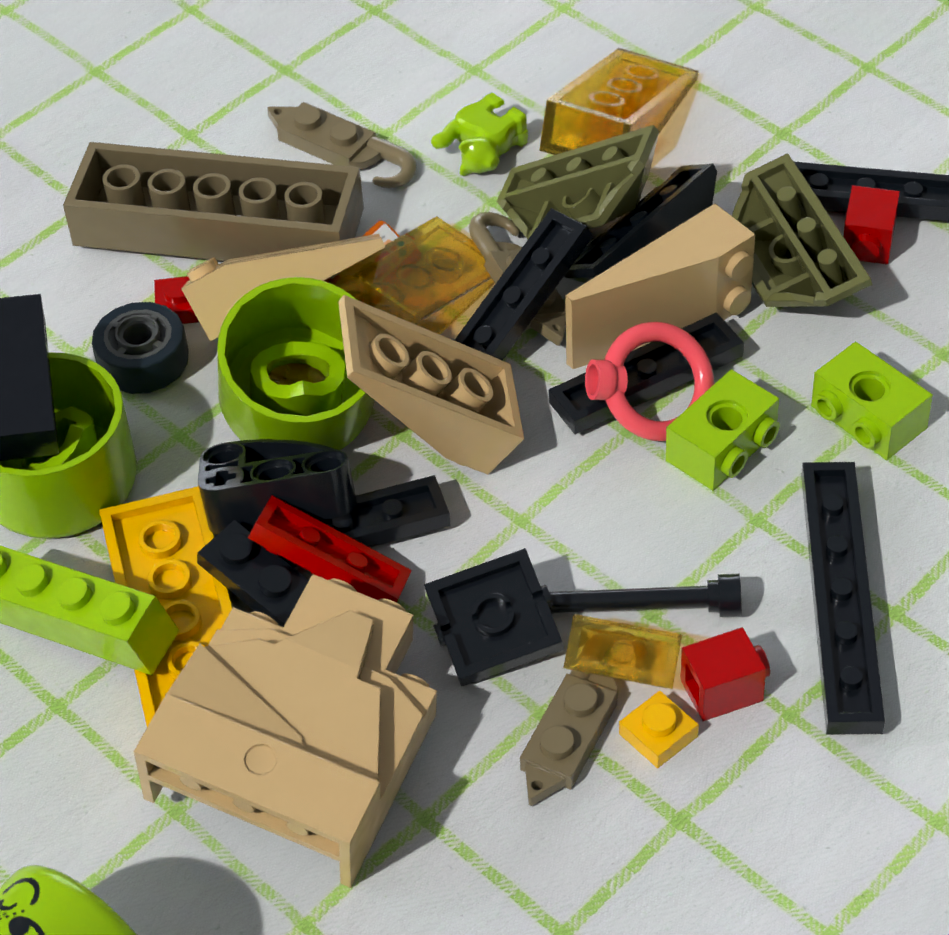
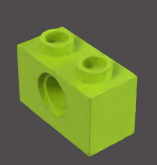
M855 341L814 372L811 406L824 419L833 421L854 436L860 445L872 449L885 460H888L928 428L933 394Z
M732 369L729 370L666 427V461L714 491L728 477L734 478L745 466L747 459L760 447L766 448L773 442L780 428V423L778 422L779 398Z

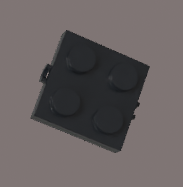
M526 548L424 584L437 620V624L433 625L440 646L446 645L461 687L564 650L561 636L549 609L553 607L552 598L546 584L540 586Z

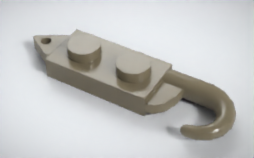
M302 102L298 107H267L268 117L277 129L278 140L333 165L353 166L364 169L383 159L401 167V171L392 177H374L372 180L374 185L383 188L400 187L408 183L416 173L417 164L412 154L404 148L376 137V133L305 102Z
M483 212L471 219L469 232L473 242L485 259L484 267L496 284L522 247L508 242H496L487 226L502 227L513 236H518L520 230L513 221L503 215ZM556 288L526 329H534L555 345L560 346L564 338L566 312L565 302Z
M620 630L605 631L594 636L585 645L570 674L567 673L520 756V770L526 773L528 802L530 806L537 804L563 787L572 790L617 706L618 686L612 677L598 669L609 650L625 648L635 655V670L643 672L648 662L647 649L636 636Z

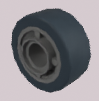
M134 302L117 307L102 317L93 330L92 348L96 363L112 375L120 391L137 394L151 393L165 388L181 376L188 364L189 349L184 326L178 314L164 305L152 302Z

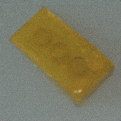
M618 48L547 99L539 151L556 155L651 125H655L660 134L696 82L699 71Z
M437 216L386 244V247L342 270L329 282L342 288L362 303L437 334H441L495 284L484 267L485 259L473 240Z

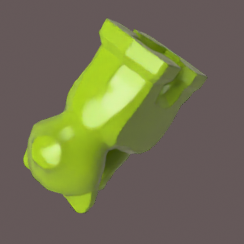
M493 92L485 95L479 102L467 105L459 110L455 119L450 121L443 128L442 132L435 134L431 139V144L436 149L450 146L455 139L460 142L459 149L461 151L462 163L459 173L461 176L495 170L500 162L499 156L509 151L512 146L518 145L523 147L528 142L527 117L525 113L512 107L505 115L499 117L493 110L503 106L504 100Z

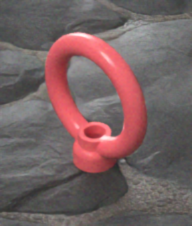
M646 322L635 325L619 335L610 346L604 360H590L586 368L585 388L590 400H605L614 418L629 432L652 441H666V427L676 418L667 421L650 420L634 410L625 396L628 375L623 365L628 355L636 347L648 342L666 343L682 353L688 361L694 376V394L689 406L714 385V374L705 350L691 334L672 324Z

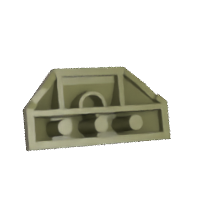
M651 125L511 168L496 202L527 239L530 238L551 208L586 225L588 229L605 225L634 210L639 203L641 193L650 173L659 130L655 125Z
M788 153L745 174L741 185L742 192L736 202L732 217L755 234L752 285L766 307L830 306L872 285L870 276Z

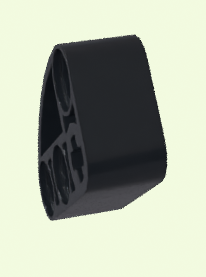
M242 440L214 445L207 448L200 456L198 486L208 527L216 535L234 520L251 532L271 496L282 500L319 521L344 516L352 512L357 506V498L347 454L325 445L296 440Z

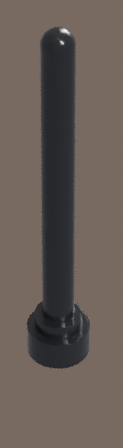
M739 573L718 574V580H707V586L549 592L553 602V607L549 608L551 613L708 607L709 612H719L720 617L742 616Z

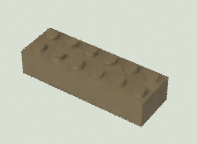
M89 142L63 204L73 246L200 259L215 257L216 260L220 261L355 238L364 210L360 167Z

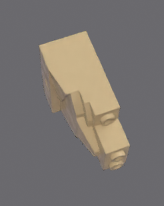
M312 574L284 627L279 626L273 618L264 613L252 611L249 614L233 607L222 628L216 630L209 645L206 647L201 644L198 645L166 693L134 750L143 798L155 803L164 786L335 859L340 863V884L351 888L436 716L437 690L432 689L426 681L418 676L407 673L401 676L396 674L413 641V614L408 613L404 607L389 599L376 600L357 592L353 586L343 580L335 578L327 580Z

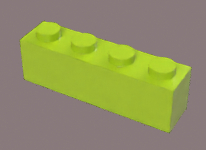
M0 546L1 624L153 675L180 631L156 596Z

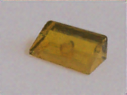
M573 614L563 669L672 690L682 634Z

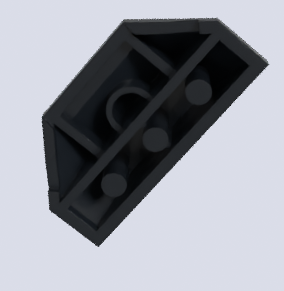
M714 164L679 167L663 184L654 188L643 197L634 210L622 215L587 245L568 270L565 278L586 283L713 205L717 170Z

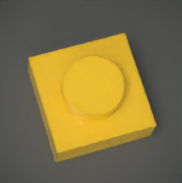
M660 690L619 721V735L657 769L698 737L699 724Z

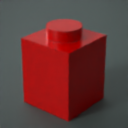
M852 185L843 237L859 261L889 264L900 191Z
M743 627L682 647L680 680L703 722L764 701L765 678L770 676V665L763 648L760 645L753 646Z

